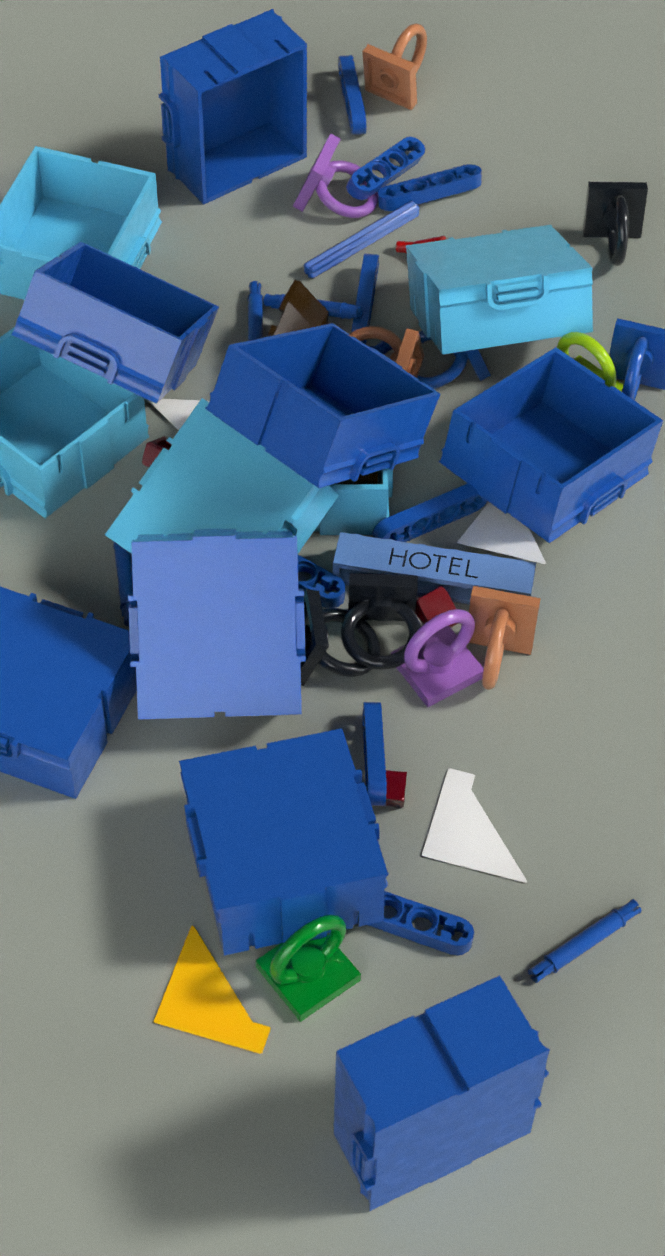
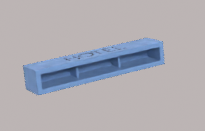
M342 532L339 535L333 560V574L340 577L345 585L348 586L349 573L418 576V597H422L443 586L452 602L469 605L473 586L531 596L536 562L522 559H510L490 554L471 553L457 549H445L425 544L406 543L392 539H380Z

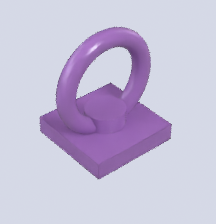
M330 133L310 169L293 207L303 212L313 192L316 190L322 203L334 213L347 218H361L369 215L376 208L378 192L369 197L363 205L357 207L342 204L329 193L327 187L335 172L352 175L361 168L347 161L338 160L330 162L340 141V138Z
M454 609L443 612L421 626L405 648V663L396 667L427 707L482 679L483 667L466 647L473 636L475 620L465 610ZM461 623L459 634L456 635L449 625ZM403 645V646L399 647L398 649L392 651L391 654H394V653L398 652V651L401 650L405 645Z

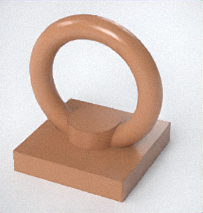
M421 24L409 25L398 37L391 53L370 44L362 51L365 91L409 110L415 107L417 104L416 73L421 66L427 46L426 30ZM416 35V46L411 61L401 58L408 42Z
M377 326L363 327L349 334V336L355 337L359 341L379 339L388 343L394 351L389 359L402 366V369L414 377H418L425 356L419 331L406 328L403 341L392 331Z
M473 586L469 613L475 620V630L469 643L487 646L482 675V685L485 689L491 690L497 683L504 650L531 655L541 598Z

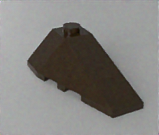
M294 280L279 307V311L283 312L278 326L272 325L268 335L273 336L328 324V311L301 281Z

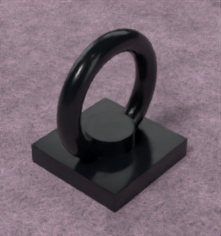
M588 182L583 237L608 238L609 257L614 266L623 264L627 252L628 238H641L648 193L647 182Z
M349 573L348 613L341 625V640L346 652L352 659L363 666L380 670L392 669L405 663V648L412 636L421 627V623L415 614L418 576ZM360 618L375 621H405L409 636L405 646L398 652L387 656H377L364 651L357 644L354 636L355 625Z
M306 589L304 593L306 662H300L301 686L305 685L318 663L325 669L341 676L355 677L370 672L373 668L363 666L358 662L346 663L339 661L326 652L329 647V634L325 623L331 621L342 623L348 610L339 608L322 609L319 591ZM360 618L355 625V630L365 640L367 652L380 656L381 647L377 634L369 623Z

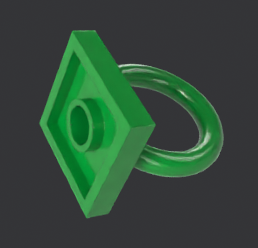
M325 915L308 922L294 932L284 943L279 944L255 960L256 968L300 1022L361 981V973L339 948L346 934V924L337 915ZM331 930L327 937L311 940L315 936Z

